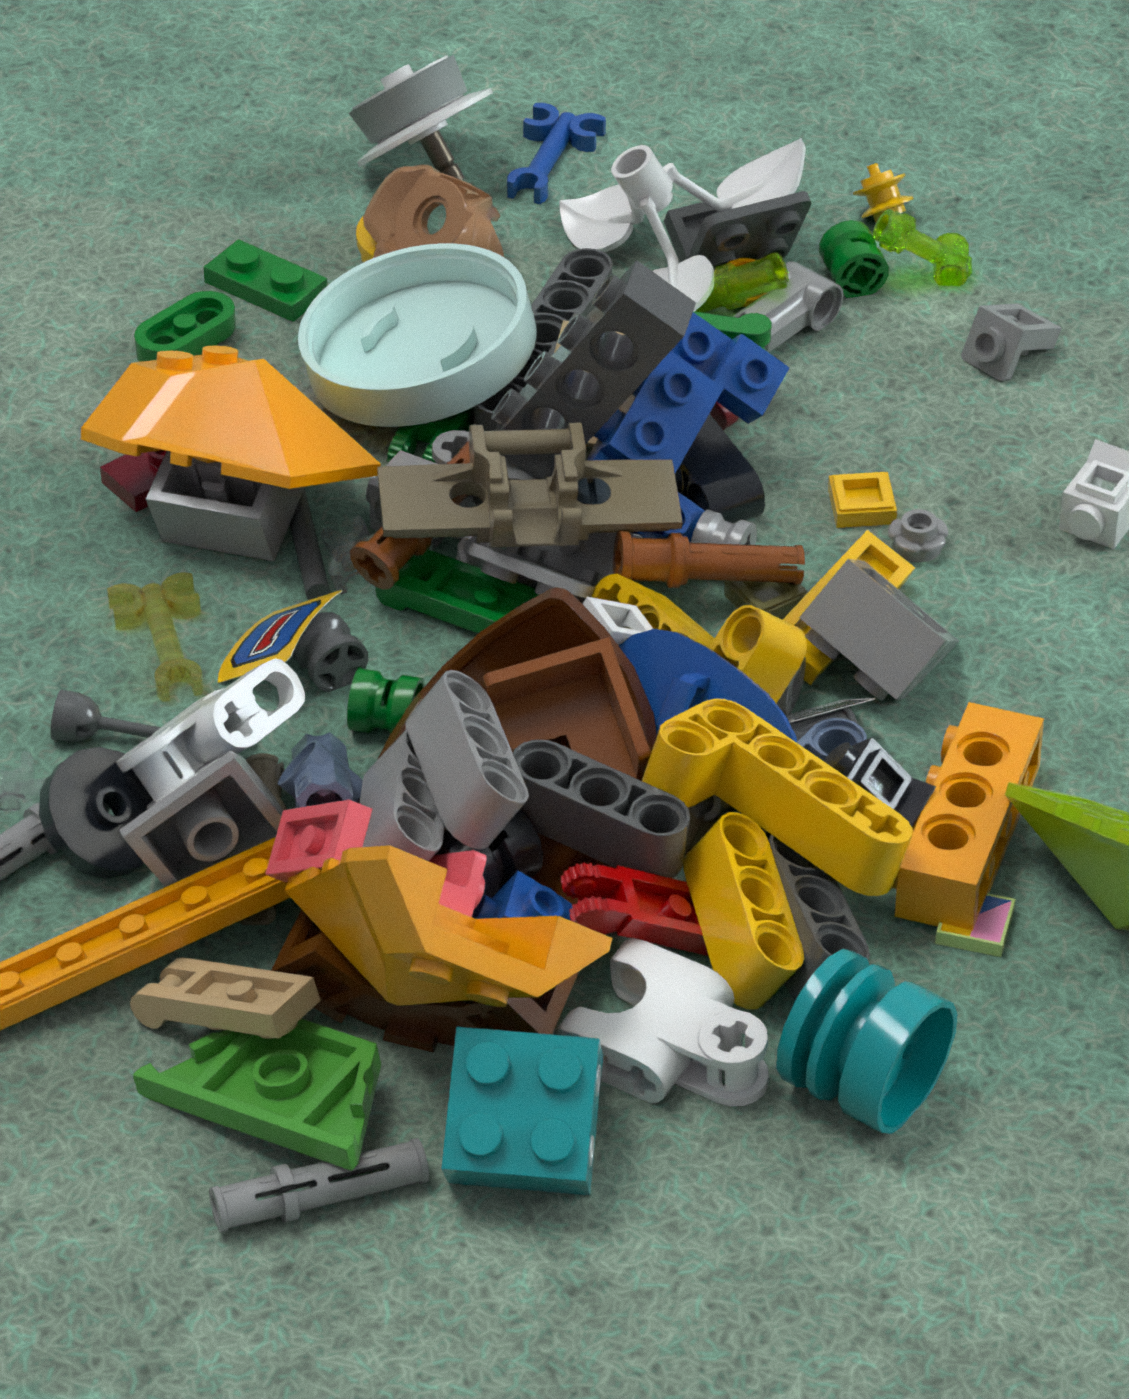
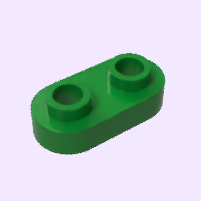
M200 291L192 293L145 320L136 328L134 338L137 359L139 362L157 360V352L182 351L193 356L202 354L203 347L215 346L234 333L236 329L234 302L230 297L220 292Z

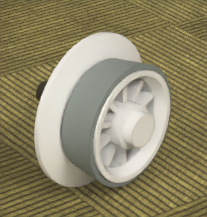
M446 55L414 73L410 65L407 64L380 79L385 89L352 108L353 111L349 112V115L370 143L374 144L377 142V145L357 162L359 167L408 141L409 145H412L420 140L436 170L462 180L465 177L458 164L454 163V157L439 129L448 125L446 119L489 96L493 91L489 88L464 96L463 94L467 92L455 57L454 55L450 57Z

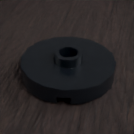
M103 747L78 750L54 768L52 774L46 778L40 790L39 817L46 839L56 852L62 849L66 856L73 860L70 865L84 874L108 879L130 874L144 864L142 859L122 837L119 830L148 810L146 806L153 801V798L132 768L123 773L116 764V761L125 753ZM102 801L110 807L114 816L106 812Z

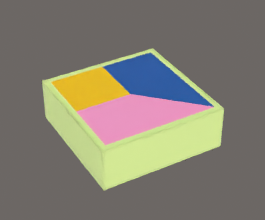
M987 893L973 931L939 922L935 944L1001 957L1013 917L1016 899Z

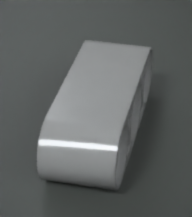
M449 670L442 675L415 708L405 724L445 828L463 844L482 850L492 843L525 804L529 795L487 692L471 677L458 671Z
M406 729L366 771L363 777L359 804L373 809L363 847L391 845L429 861L442 846L444 824L440 819Z

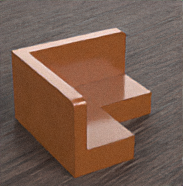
M609 637L483 675V689L487 692L493 703L512 753L515 748L524 742L548 740L560 745H566L571 750L642 781L651 752Z

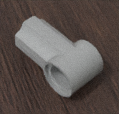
M790 261L776 272L766 294L733 317L739 318L749 313H759L767 316L772 322L771 341L765 346V349L771 352L806 326L814 331H820L833 322L843 303V289L840 285L807 267Z

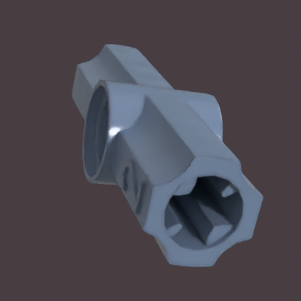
M330 732L322 736H313L306 733L292 748V761L279 778L278 785L295 799L296 808L343 800L357 802L361 796L363 780L349 768L346 746Z

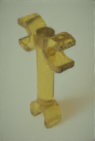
M181 572L167 577L161 586L156 583H150L140 588L133 584L121 583L107 588L108 605L110 609H113L116 630L134 629L147 620L160 662V666L154 674L157 697L162 702L170 701L169 686L176 682H186L191 685L194 696L202 695L204 686L201 667L196 662L184 658L172 617L176 619H189L201 614L200 597L198 593L194 594L192 573Z

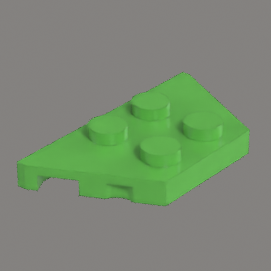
M300 1019L296 1027L280 1039H266L258 1035L229 1030L211 1033L188 1044L192 1058L161 1073L149 1063L139 1068L133 1074L137 1092L152 1101L352 1171L359 1163L382 1064L377 1043Z

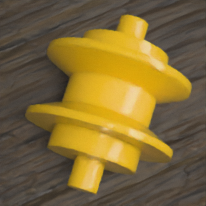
M877 163L867 166L870 177L860 181L863 189L853 192V195L866 196L869 208L861 217L865 218L873 215L875 222L886 219L889 229L899 226L896 215L905 212L904 203L914 199L913 196H904L899 192L897 184L906 176L905 173L894 177L891 169L881 173Z

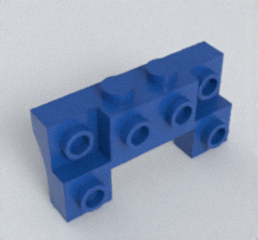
M693 312L684 337L594 435L597 441L586 460L672 459L674 473H676L716 402L749 424L763 416L790 367L745 335L740 334L731 339ZM678 492L682 515V529L633 533L641 535L642 538L667 539L669 533H681L682 536H687L690 543L696 524L705 510Z

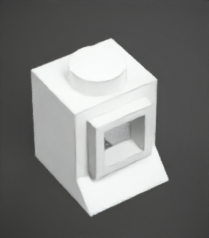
M1095 439L1086 463L1063 492L1060 530L1112 549L1117 546L1129 530V451Z

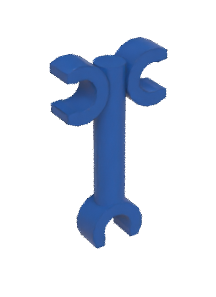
M535 103L533 105V119L525 118L523 121V137L532 141L544 142L528 167L518 168L509 173L507 176V197L514 199L519 190L529 188L534 189V203L541 204L546 201L548 197V175L568 142L570 141V144L579 151L594 152L596 150V135L604 136L606 133V117L595 113H584L575 116L570 112H564L559 116V111L551 104Z

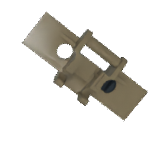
M581 422L568 423L567 429L484 431L483 425H470V463L377 467L383 537L430 538L476 536V543H489L491 547L579 545V540H588L589 533H616L618 531L653 532L682 529V515L672 459L585 460L586 445ZM561 454L555 455L554 469L551 477L531 480H510L505 456H500ZM467 494L480 498L483 503L477 507L467 508L456 505L452 499L458 495Z

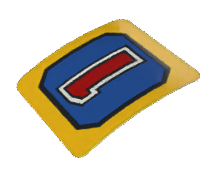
M342 590L274 611L260 619L244 633L226 656L218 673V683L241 677L261 664L275 658L284 662L288 661L311 620Z

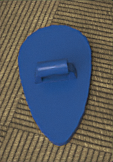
M651 629L631 635L619 645L635 667L654 713L657 734L660 726L666 720L704 701L726 699L746 707L797 743L796 734L786 715L770 695L745 673L706 646L680 633L659 629Z

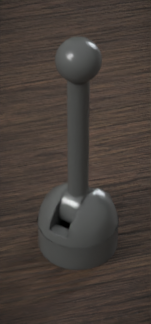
M61 689L53 709L50 734L52 740L83 743L91 738L99 729L149 738L161 727L101 716L99 706L91 697L79 692Z

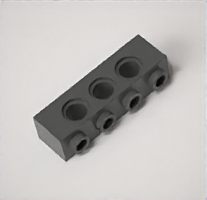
M637 260L621 278L611 274L595 294L592 300V305L595 307L587 317L577 313L561 333L557 342L561 346L553 355L546 351L542 352L524 378L527 385L520 393L510 389L498 403L491 416V419L498 423L495 431L567 429L568 423L581 422L586 445L684 337L696 302ZM561 454L502 456H505V458L535 479H547V477L552 476L555 455Z

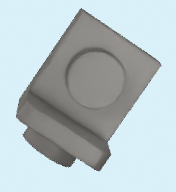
M1018 303L982 305L978 308L961 357L964 361L999 381L1010 380L1020 355H1028L1030 350L1054 349L1062 328Z

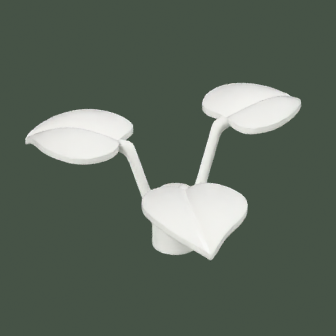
M800 138L740 167L719 185L716 192L718 198L681 175L673 163H668L662 167L648 146L639 145L632 147L619 155L612 165L611 172L618 185L583 198L560 200V215L564 231L577 249L591 248L606 253L622 245L631 235L633 224L641 223L644 218L643 215L646 214L666 256L668 267L653 270V272L695 301L696 304L693 310L695 312L707 300L714 288L715 271L711 262L703 255L693 256L680 263L678 261L675 250L657 212L666 208L673 198L671 192L672 182L718 212L793 194L797 190L802 177L806 151L805 144Z

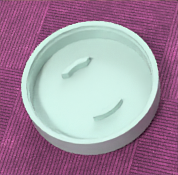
M438 243L408 247L380 255L352 268L335 279L318 294L307 308L299 326L298 346L313 393L325 408L339 417L355 423L380 427H399L441 420L468 410L495 395L518 375L529 360L535 346L537 328L523 277L509 260L495 252L476 246Z

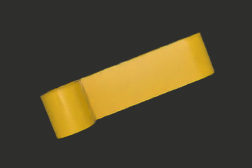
M610 574L601 579L595 586L591 596L592 598L636 605L653 629L680 633L713 650L751 678L770 695L775 703L778 702L798 671L806 654V637L800 628L752 605L741 606L733 611L714 638L666 596L619 574Z
M726 699L704 701L666 720L659 728L642 778L643 782L674 795L683 801L687 808L716 795L845 887L867 896H881L887 894L892 889L912 838L913 829L909 821L897 811L746 707Z

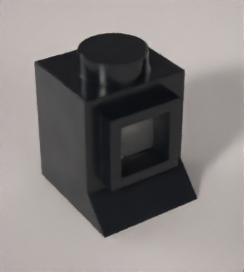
M873 737L854 745L848 742L842 743L824 759L825 763L901 814L909 821L911 827L936 788L934 785L912 778Z

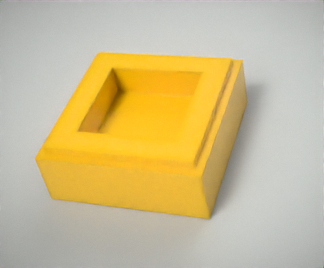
M888 472L829 475L828 492L836 528L890 525L893 520H896L897 508Z

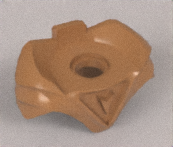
M430 165L404 166L392 171L374 193L363 216L365 229L377 242L374 258L408 247L438 243L476 246L504 257L501 243L491 221H498L501 216L493 206L492 196L465 181L440 173ZM444 205L446 209L444 225L438 232L430 234L427 227L428 218L436 207Z

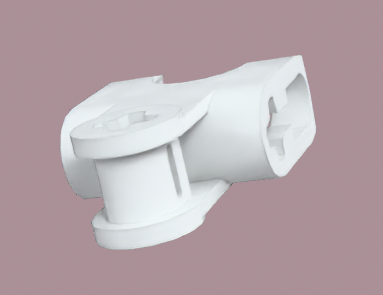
M275 658L247 672L226 688L214 691L194 702L153 733L152 736L119 758L116 764L123 773L132 768L153 798V801L146 806L149 809L229 751L238 754L255 745L290 718L305 702L303 686L297 674L283 660ZM263 680L277 687L279 704L274 711H266L260 708L255 701L253 687Z
M635 938L625 940L610 959L613 988L617 996L633 1005V1008L621 1013H604L584 1007H577L567 1014L554 1031V1035L599 1038L603 1052L601 1081L649 1103H658L663 1100L673 1085L676 1084L719 1104L745 1106L756 1102L762 1097L769 1085L768 1066L763 1060L768 1049L767 1029L762 1021L751 1013L732 1008L735 999L733 991L727 981L717 972L647 941ZM742 1034H745V1047H743ZM722 1070L725 1071V1085L722 1084Z

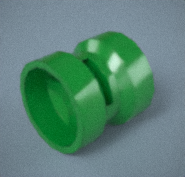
M843 221L832 226L823 234L819 243V254L825 266L831 272L834 283L841 286L843 295L846 298L872 295L884 286L889 276V266L881 250L877 248V243L868 226L859 221Z
M358 668L349 692L347 706L348 729L371 733L376 728L388 730L391 734L410 703L425 687L424 679L401 675L396 680L385 679L380 671Z

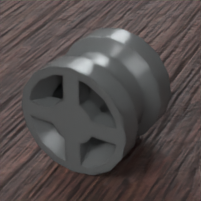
M333 612L317 614L301 635L292 653L299 665L308 670V676L317 688L325 692H331L352 684L358 668L366 669L368 664V651L357 637L351 635L350 628L341 616Z

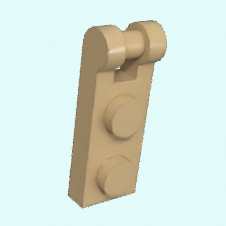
M180 957L176 958L161 971L158 984L148 983L131 997L130 1006L138 1021L152 1029L159 1028L168 1020L204 1026L211 1030L223 1029L258 1035L266 1039H280L283 1035L291 1032L296 1027L297 1022L321 1000L313 977Z

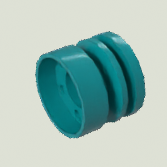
M842 949L829 956L817 968L796 998L784 1024L778 1044L776 1069L782 1080L795 1087L808 1088L810 1095L819 1100L830 1101L838 1096V1102L843 1113L881 1133L892 1134L900 1129L921 1106L937 1083L955 1038L958 1014L953 1002L913 982L904 981L895 987V980L891 970L879 965H870L866 957L854 951Z

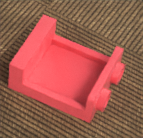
M343 800L283 810L265 875L287 883L288 878L310 867L322 870L324 860L330 857L341 860L342 852L348 848L363 847L373 809L352 800ZM471 850L434 855L429 860V862L447 869L438 904L472 917L473 910L480 903L485 889L483 877L487 860L485 854Z

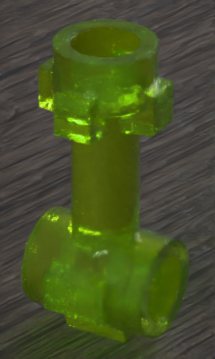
M888 209L881 214L873 229V239L879 242L881 248L898 254L905 249L932 263L933 278L940 286L960 287L966 283L968 277L972 274V258L969 256V243L964 236L958 233H945L935 240L916 230V218L906 213L901 214Z

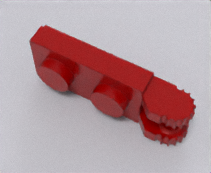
M585 862L582 864L576 863L573 867L569 866V869L563 871L564 874L560 876L562 889L566 893V897L578 898V903L573 904V908L569 909L571 921L604 935L617 931L618 936L635 938L653 944L709 956L687 882L623 866L611 868L599 864L593 866L592 863L585 864Z

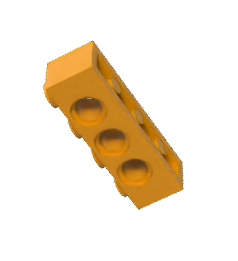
M968 702L959 726H948L941 749L942 765L941 767L932 765L926 778V783L934 785L936 788L912 826V838L892 888L896 889L895 917L937 927L939 922L973 931L986 895L991 890L1021 815L1005 796L1009 782L1032 787L1040 767L1044 718Z

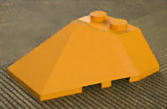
M205 346L202 349V355L195 356L182 351L157 352V360L131 363L81 427V440L118 453L137 457L141 453L170 451V464L189 467L192 466V458L206 463L219 462L222 463L221 475L288 489L377 476V467H381L379 461L265 359L248 361L238 358V350L227 346Z
M391 845L348 848L342 852L341 860L331 857L324 860L322 870L310 867L288 878L285 892L383 998L397 1006L473 1000L490 1006L505 1007L508 998L539 997L608 953L612 942L611 937L561 916L474 919L438 903L447 869Z

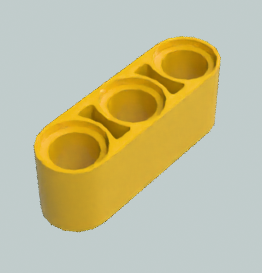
M728 812L721 816L685 856L683 871L713 970L721 975L731 987L736 1005L746 1009H758L802 966L804 951L765 832L748 816L738 812Z

